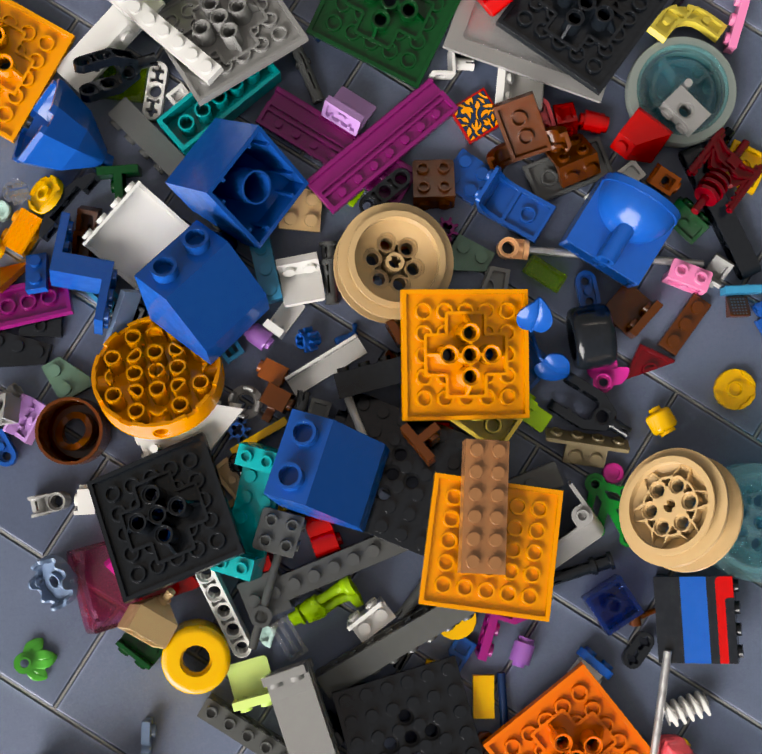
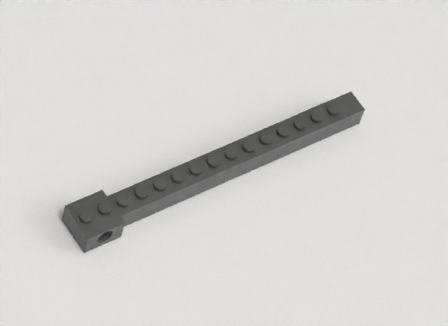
M549 461L508 479V483L556 489L565 485L555 461ZM370 536L282 574L279 569L268 609L271 611L272 617L292 609L294 606L293 598L408 550L376 536ZM270 570L263 572L262 577L250 582L243 580L237 584L249 617L252 610L260 606ZM262 612L258 613L257 619L263 621L265 614Z

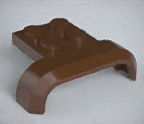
M533 91L492 105L505 142L495 146L488 152L486 159L490 169L494 170L498 165L502 170L511 163L553 149L562 148L565 152H568L571 148L572 143L566 127H545Z

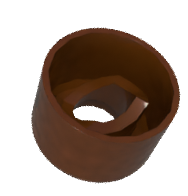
M63 397L52 401L41 411L35 425V438L41 452L51 461L63 465L85 464L97 459L107 448L111 438V424L98 404L87 399ZM78 418L83 421L86 430L84 436L73 444L65 436V427L69 421Z

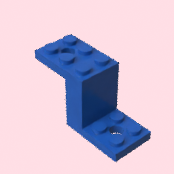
M62 212L49 269L51 286L99 294L94 316V334L103 335L104 328L108 329L109 314L113 306L114 290H116L118 270L114 269V261L70 253L71 249L69 247L70 242H73L74 222L71 221L70 213Z

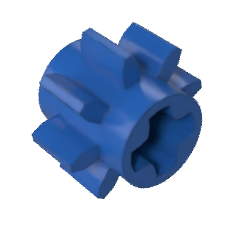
M312 326L298 330L299 334L296 335L295 342L299 349H304V353L319 349L318 345L321 344V335L317 330L313 331Z
M237 418L236 422L227 431L231 435L229 440L237 438V442L240 443L242 436L246 439L249 438L246 432L251 430L252 427H247L248 419L242 422L240 418ZM234 425H241V431L243 433L235 434L236 428L234 427Z

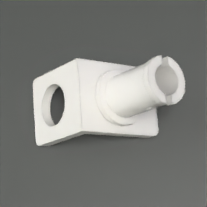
M448 51V71L432 70L428 79L452 80L456 70L473 71L475 63L472 62L475 60L472 58H456L455 52Z

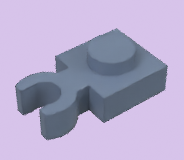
M145 717L142 721L141 754H152V740L157 735V724H154V717Z

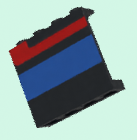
M734 573L729 576H665V574H656L653 577L659 663H662L663 651L666 649L672 651L671 663L739 664L740 658H744L743 644H739V636H742V623H738L737 614H741L740 601H736V592H739V580L735 579Z

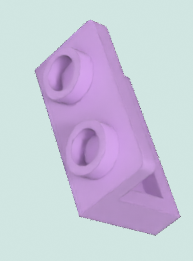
M23 393L20 396L19 423L5 425L3 431L14 435L26 444L32 445L35 440L37 418L47 405Z

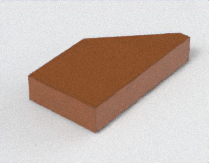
M25 262L0 267V293H3L25 273Z

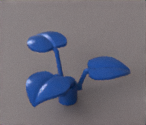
M539 296L518 312L516 322L521 329L529 330V339H532L538 359L540 360L534 365L536 375L543 380L558 381L570 375V363L568 358L561 353H549L544 358L541 355L534 331L539 333L546 332L552 326L553 317L549 306ZM490 348L487 349L485 354L488 360L493 357V352Z

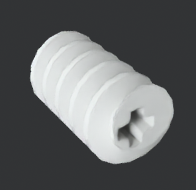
M695 691L694 697L690 693L686 694V700L679 696L678 703L675 699H670V706L665 702L664 715L669 726L670 722H673L676 727H679V719L684 724H687L688 716L694 722L695 714L700 719H703V712L705 711L708 716H711V710L704 692L702 691L701 694L699 691Z

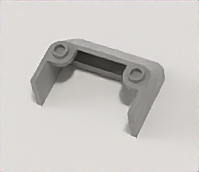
M571 480L567 481V483L581 502L573 508L571 513L572 520L577 527L558 539L555 569L601 538L604 533L601 521Z

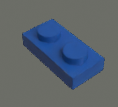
M46 252L26 255L25 291L28 295L49 292V256Z

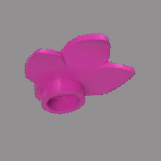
M616 360L610 366L588 369L587 373L593 379V386L606 393L614 385H620L625 382L629 375V368L618 367ZM605 379L608 383L606 386H601L599 381Z

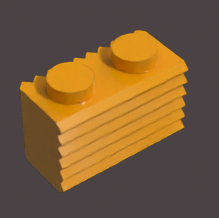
M21 207L20 210L14 212L11 218L13 222L10 227L5 228L2 232L1 244L26 258V255L30 254V251L39 239V231L43 219Z

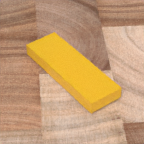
M286 416L242 442L257 443L287 425L288 420ZM239 444L230 448L232 454L237 453Z

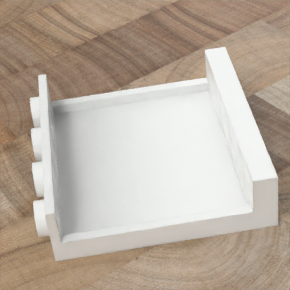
M137 180L136 183L131 181L124 189L127 193L122 198L117 197L111 203L112 210L108 214L104 212L96 220L98 223L94 230L89 228L81 237L84 239L82 245L87 247L98 258L114 261V269L118 270L117 274L135 290H139L134 275L189 227L184 220Z

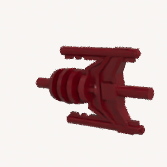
M723 127L710 138L707 145L686 171L688 176H695L698 173V168L700 169L702 163L704 164L708 159L707 168L710 171L703 176L694 191L697 202L691 208V212L695 215L701 211L704 205L709 207L716 205L728 189L739 186L735 191V196L733 195L731 201H728L725 205L727 207L726 212L731 214L753 183L762 174V164H756L751 168L746 166L740 159L750 145V142L744 139L734 152L730 151L723 140L726 136Z

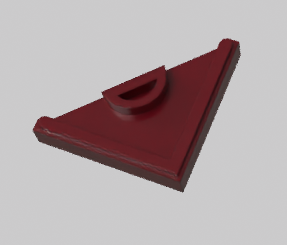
M640 343L628 366L629 375L627 379L675 362V359Z

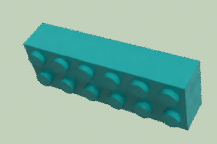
M272 63L201 107L190 92L156 120L163 132L182 154L186 156L215 118L232 121L282 81L281 72Z

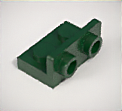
M680 196L673 203L681 214V218L674 229L692 245L710 227L711 224L708 222L710 218L702 211L697 215L693 214L691 208L694 206V203L689 198Z
M127 632L116 642V645L119 647L118 650L123 655H130L134 658L135 664L141 669L146 668L150 670L163 649L149 646Z

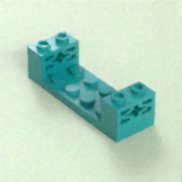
M255 442L239 443L234 464L243 466L232 514L246 554L212 567L210 570L249 582L262 577L267 552L253 548L252 542L262 509L264 507L278 509V504L263 494L278 452L277 448Z

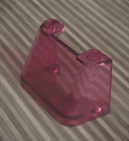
M105 541L67 551L68 564L78 576L77 601L83 625L88 634H97L117 628L128 606L139 601L137 599L129 603L123 602L116 576L104 565V562L109 558Z

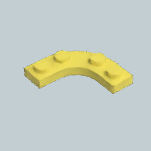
M677 4L665 8L646 32L661 43H664L673 30L677 27L686 26L694 28L716 43L728 25L698 6L688 4L687 7H677Z

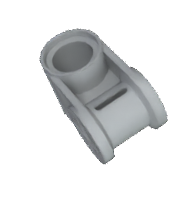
M65 491L27 497L33 512L31 518L65 510L72 502L70 494ZM58 495L63 499L61 506H58L56 503Z

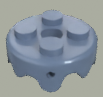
M47 555L37 560L31 566V569L35 571V575L29 580L28 588L39 591L42 603H52L51 611L59 610L75 600L78 593V576L67 561L57 555Z

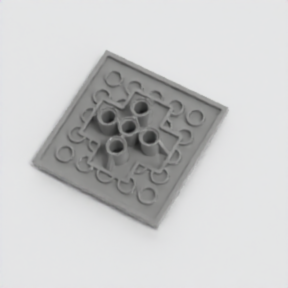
M171 0L158 13L224 69L209 86L163 47L200 107L309 41L308 36L282 0Z

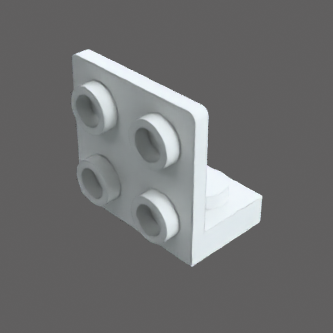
M498 68L495 104L533 91L539 111H542L543 83Z
M317 252L275 260L281 282L284 306L286 308L326 299Z
M381 596L378 599L376 597L371 598L365 603V609L361 612L356 610L348 617L346 628L348 631L353 630L361 642L372 637L396 618V615Z

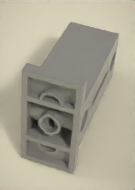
M312 658L271 671L261 679L263 687L268 689L288 754H341L312 668L314 666Z

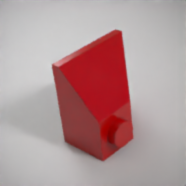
M639 107L620 130L610 148L626 160L652 163L673 134V131Z

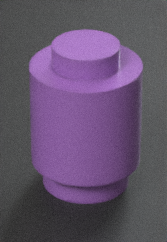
M254 323L243 334L247 341L261 351L264 349L268 350L275 341L273 339L274 334L259 323Z
M518 635L517 640H514L509 659L513 660L512 665L520 668L530 665L535 649V640Z

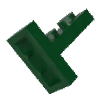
M138 164L96 167V174L101 180L114 179L111 181V191L115 193L116 199L117 197L122 198L127 193L124 190L127 187L126 178L142 177V168Z

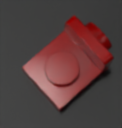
M573 102L553 105L552 112L556 125L566 127L569 136L577 134L578 117Z

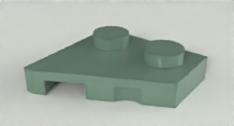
M458 234L452 245L454 257L453 271L485 273L495 253Z
M57 357L41 367L58 398L75 397L92 387L91 377L62 357Z

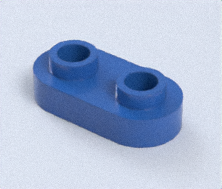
M588 270L579 272L574 279L579 306L587 305V298L592 300V304L601 303L596 276ZM582 278L588 280L587 285L581 283Z
M0 428V465L4 467L12 466L18 460V452L8 433L4 432L3 428ZM7 452L11 454V458L9 460L5 458V454Z
M581 646L576 651L582 659L607 680H610L614 675L611 672L613 667L604 659L601 662L595 658L597 653L590 647L586 646L584 649Z

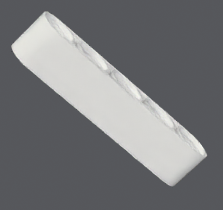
M211 570L209 574H196V579L233 654L238 658L247 657L251 652V649L248 648L251 636L220 573ZM212 586L219 587L220 591L217 593H213L209 590V588ZM220 605H227L229 610L221 611L218 607ZM234 623L238 625V628L232 630L228 628V625ZM239 642H245L247 646L244 648H240L237 646V644Z

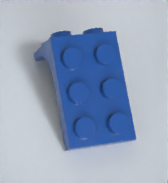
M497 165L494 170L490 169L485 178L487 182L483 188L479 187L475 193L474 198H476L477 211L535 244L555 212L556 206L512 182L502 173L501 167Z

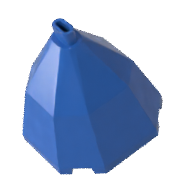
M52 80L29 114L33 120L28 129L22 127L17 138L12 160L17 163L56 171L100 167L101 165L112 166L114 156L107 153V147L91 110L63 80Z

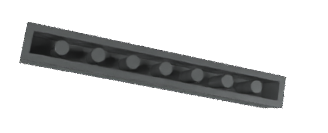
M126 97L108 113L112 119L110 124L117 131L122 129L126 133L124 138L132 146L136 143L141 148L138 152L146 160L151 158L155 162L153 167L161 175L165 172L170 176L185 157ZM211 223V225H212L218 232L223 231L222 229H220L219 227H217V226H215L214 224Z
M425 605L316 670V679L330 699L332 698V692L362 683L367 676L376 675L384 666L396 663L406 653L415 652L423 643L432 642L437 638L438 634L452 630L455 624L462 620L467 621L471 619L476 612Z

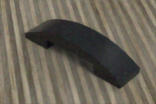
M94 172L76 179L63 189L58 203L50 211L46 212L43 217L39 231L40 238L48 242L58 231L59 224L55 220L82 190L88 195L100 182L101 179Z

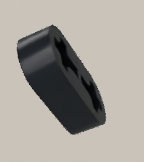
M639 631L633 636L621 655V660L626 667L636 669L642 664L654 645V639L651 634L646 631ZM647 636L646 640L648 641V644H642L641 647L638 649V647L641 644L639 638H645ZM636 650H637V653H636L635 656H634L635 659H636V662H632V661H631V662L628 664L629 659L627 658V656H628V655H631V656L634 655V653H635Z

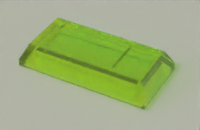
M536 255L531 256L522 272L556 294L568 277Z

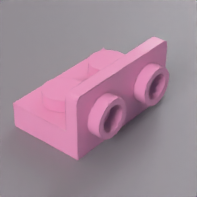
M674 258L670 269L664 273L661 282L691 294L695 293L700 297L707 292L713 272Z

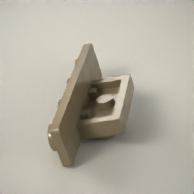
M558 427L545 428L546 441L565 444L562 455V462L604 468L608 451L627 454L630 451L628 440L619 436L608 437L599 433L588 434L578 430H562Z

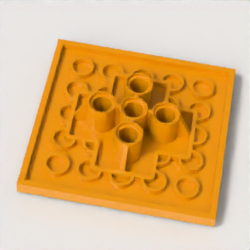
M0 0V34L2 35L0 39V136L15 143L22 127L24 128L30 118L29 114L35 103L48 87L76 37L13 0ZM3 63H10L8 69H1Z
M528 289L400 290L402 421L530 418L529 330L521 329L516 322L518 312L528 305ZM466 327H469L472 331L469 339L464 335ZM489 348L493 352V357L490 360L485 355ZM446 349L451 352V358L448 361L443 358V352ZM467 349H470L472 352L470 360H466L464 356ZM468 370L472 373L470 382H467L464 377Z

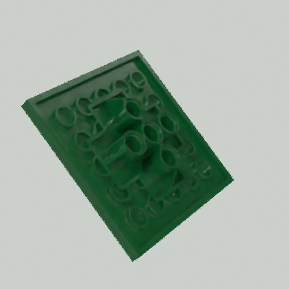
M321 0L306 33L418 89L461 0H395L396 3L393 6H387L384 0ZM411 7L414 10V14L407 16L404 14L403 9ZM378 16H382L386 19V23L384 25H377L375 19Z

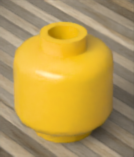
M658 405L648 411L650 415L646 417L645 421L653 435H660L662 438L676 430L677 420L669 407L661 408Z

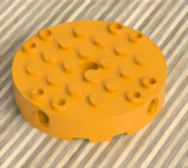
M149 316L128 323L127 327L118 333L115 331L103 343L104 347L99 355H96L92 366V389L107 419L121 431L145 439L173 437L187 432L200 424L209 416L219 402L225 382V372L221 357L212 365L208 364L150 320Z

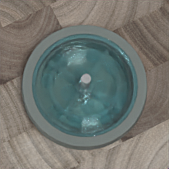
M682 36L667 38L664 43L659 41L646 49L632 65L625 85V104L629 117L631 118L639 107L644 109L673 131V134L664 145L672 148L691 147L710 139L728 121L734 109L737 96L735 75L723 54L705 41ZM680 85L711 114L689 137L686 134L682 135L679 133L676 125L671 120L665 119L659 109L661 104ZM679 109V113L687 117V112L684 109Z

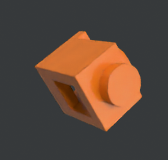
M657 163L646 179L648 183L668 196L678 191L681 186L680 181L682 180V178ZM667 176V182L661 183L663 177Z

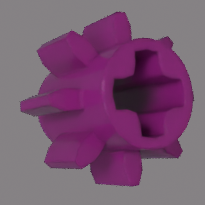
M441 217L440 225L442 228L443 226L447 229L450 228L447 236L450 243H452V235L457 237L459 234L454 231L458 224L453 225L451 217L448 221H444Z

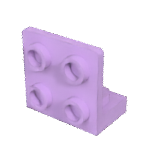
M342 86L334 97L329 95L326 98L321 116L356 137L376 111V106Z

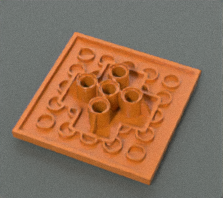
M582 661L482 742V745L489 754H650V746ZM565 736L562 742H557L559 737ZM590 739H595L592 744L587 745Z

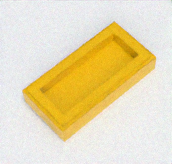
M472 674L473 719H495L494 674Z

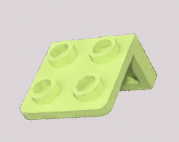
M266 655L230 664L227 675L234 697L232 702L234 712L246 713L253 710V707L261 705V707L272 705L268 689L263 687L261 681L264 676L271 672Z

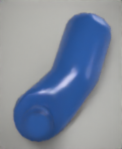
M357 323L352 324V332L336 337L334 339L335 344H340L354 334L358 336V332H356Z

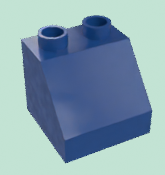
M215 118L165 181L192 211L243 244L258 249L261 248L309 184L260 125Z
M198 220L134 275L150 320L210 365L270 309L267 294L229 242Z
M292 409L263 494L283 509L364 532L390 450L386 444L336 420Z

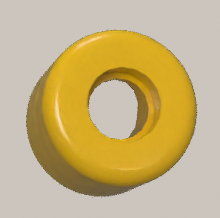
M190 619L178 624L166 649H163L161 658L162 669L166 679L176 689L188 694H202L217 687L226 677L231 662L230 646L221 628L213 622L204 619ZM198 645L208 651L210 659L205 669L194 672L185 665L183 655L188 648Z

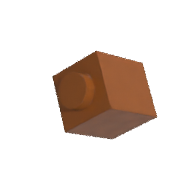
M266 357L265 361H260L256 371L259 372L257 374L258 377L281 388L285 382L284 378L288 376L290 369Z

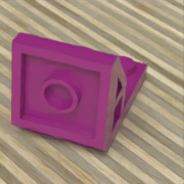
M486 613L474 651L477 659L486 662L487 657L492 656L494 644H492L493 636H497L500 629L498 620L518 624L527 619Z

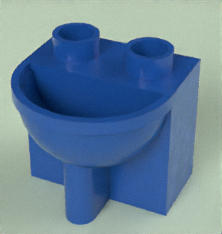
M610 172L595 183L558 245L623 286L631 288L640 284L668 236L680 220L681 214L674 204L651 187L623 173Z

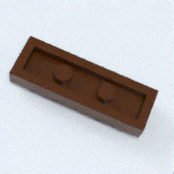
M695 293L692 294L657 345L672 356H676L711 305Z

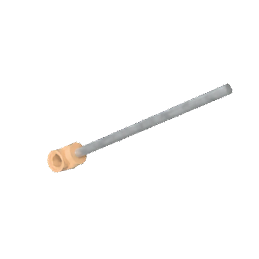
M505 237L496 245L497 255L505 260H528L529 254L579 258L562 248L530 246V241L527 239ZM504 243H509L512 246L510 254L503 251L502 246ZM656 256L652 264L671 266L674 257ZM678 258L700 268L704 266V260Z
M666 649L663 651L650 754H659L672 651Z

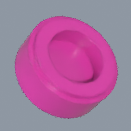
M608 463L602 469V476L606 482L616 484L623 479L624 470L617 463Z

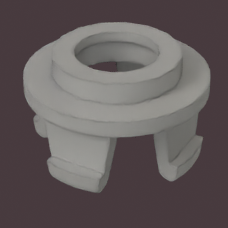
M238 386L229 394L228 405L230 402L238 403L243 395H250L254 401L252 408L241 413L238 418H254L262 409L263 403L259 401L262 395L253 386Z

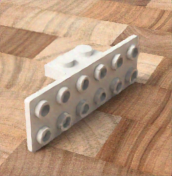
M142 0L157 13L166 5L163 0ZM112 5L64 57L56 71L79 92L81 85L96 81L108 67L99 69V72L92 71L80 74L75 73L73 60L76 57L106 48L125 50L142 29Z

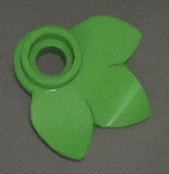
M35 638L27 642L23 652L14 659L15 670L18 673L27 674L34 681L47 679L48 676L45 669L53 665L57 659L55 653L43 650V638ZM23 659H27L29 661V665L27 667H22L20 665V662Z

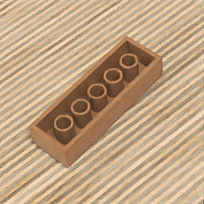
M465 439L462 441L457 573L505 575L510 441Z

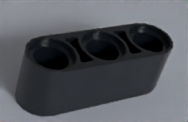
M403 168L396 169L364 195L359 202L360 213L364 211L363 205L366 202H371L374 206L391 203L403 193L410 184L409 172ZM397 176H404L407 181L404 184H398L395 178ZM388 189L391 194L384 198L379 195V191Z

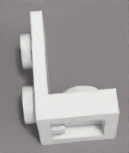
M283 302L270 320L267 318L263 326L282 340L305 309V305L286 308Z

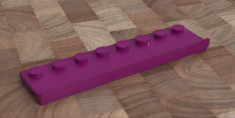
M432 78L427 79L418 89H415L306 179L309 183L307 186L334 215L454 115L459 109L458 106L443 90H440L435 85Z
M279 86L276 87L273 96L268 100L255 121L256 124L324 165L360 136L358 134L355 137L321 116V111ZM402 160L397 161L367 186L365 190H372L396 169H406L410 174L409 187L392 201L394 203H401L413 183L412 166ZM397 176L395 178L398 184H404L407 181L404 176ZM388 189L379 191V195L384 198L391 194Z

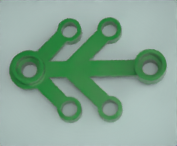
M599 473L588 475L585 480V487L589 491L586 502L594 512L593 505L596 496L599 497L602 503L598 519L604 527L608 513L620 533V543L625 547H629L628 543L624 540L619 514L616 509L619 510L620 501L609 498L605 492L618 493L621 497L620 491L625 485L619 486L608 483ZM597 480L600 485L593 487L591 482Z

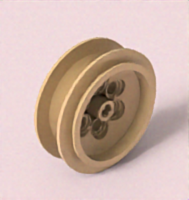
M394 202L370 207L357 215L340 237L333 259L335 282L347 304L363 317L385 324L390 319H394L395 322L400 321V290L394 288V281H399L402 284V290L448 289L454 269L451 243L441 225L422 209L409 204ZM380 242H387L389 250L382 249ZM402 246L409 249V255H404L401 252ZM366 257H373L376 261V264L369 265L366 261ZM389 262H393L395 264V268L390 266ZM407 267H414L416 275L409 274ZM373 277H380L382 285H376L373 282Z
M686 448L665 449L642 461L629 476L623 488L619 504L620 527L626 542L633 552L651 564L682 573L700 571L721 560L737 540L744 516L742 493L731 472L719 462Z

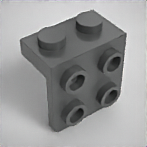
M264 507L253 538V548L293 559L294 553L299 550L301 542L299 537L301 532L305 530L307 519H305L303 514L296 512L293 514L271 507Z

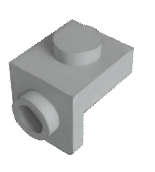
M717 252L705 269L713 272L709 287L713 288L715 286L720 289L723 280L734 267V263Z

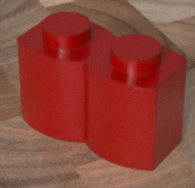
M310 516L305 517L307 519L305 528L316 558L341 550V544H344L340 532L336 533L333 526L334 523Z

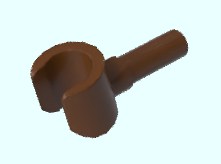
M655 608L641 613L629 614L628 618L632 619L629 621V625L633 627L641 626V618L654 614Z

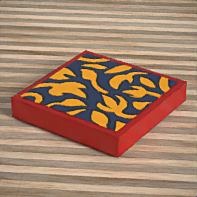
M484 88L457 103L456 105L459 109L452 115L469 145L499 128L492 109L494 103Z

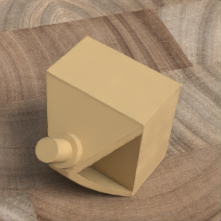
M169 588L160 595L131 603L117 627L153 648L166 649L178 627L170 606L171 598L176 594L175 590Z

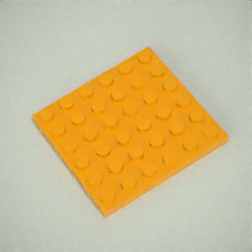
M435 473L418 604L549 622L564 491L508 483L505 575L457 573L461 476Z

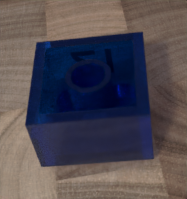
M617 574L612 575L581 596L604 633L608 636L644 613L621 576Z

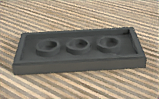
M597 136L589 139L588 142L598 152L601 173L562 188L559 183L556 166L547 156L522 166L531 192L548 202L595 183L607 173H614L600 137Z

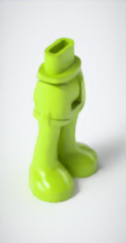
M348 575L341 578L319 595L314 594L310 598L305 599L301 604H298L295 607V611L288 614V618L294 626L300 623L305 625L307 621L310 623L326 617L327 613L349 601L357 608L363 606L364 602L357 586Z

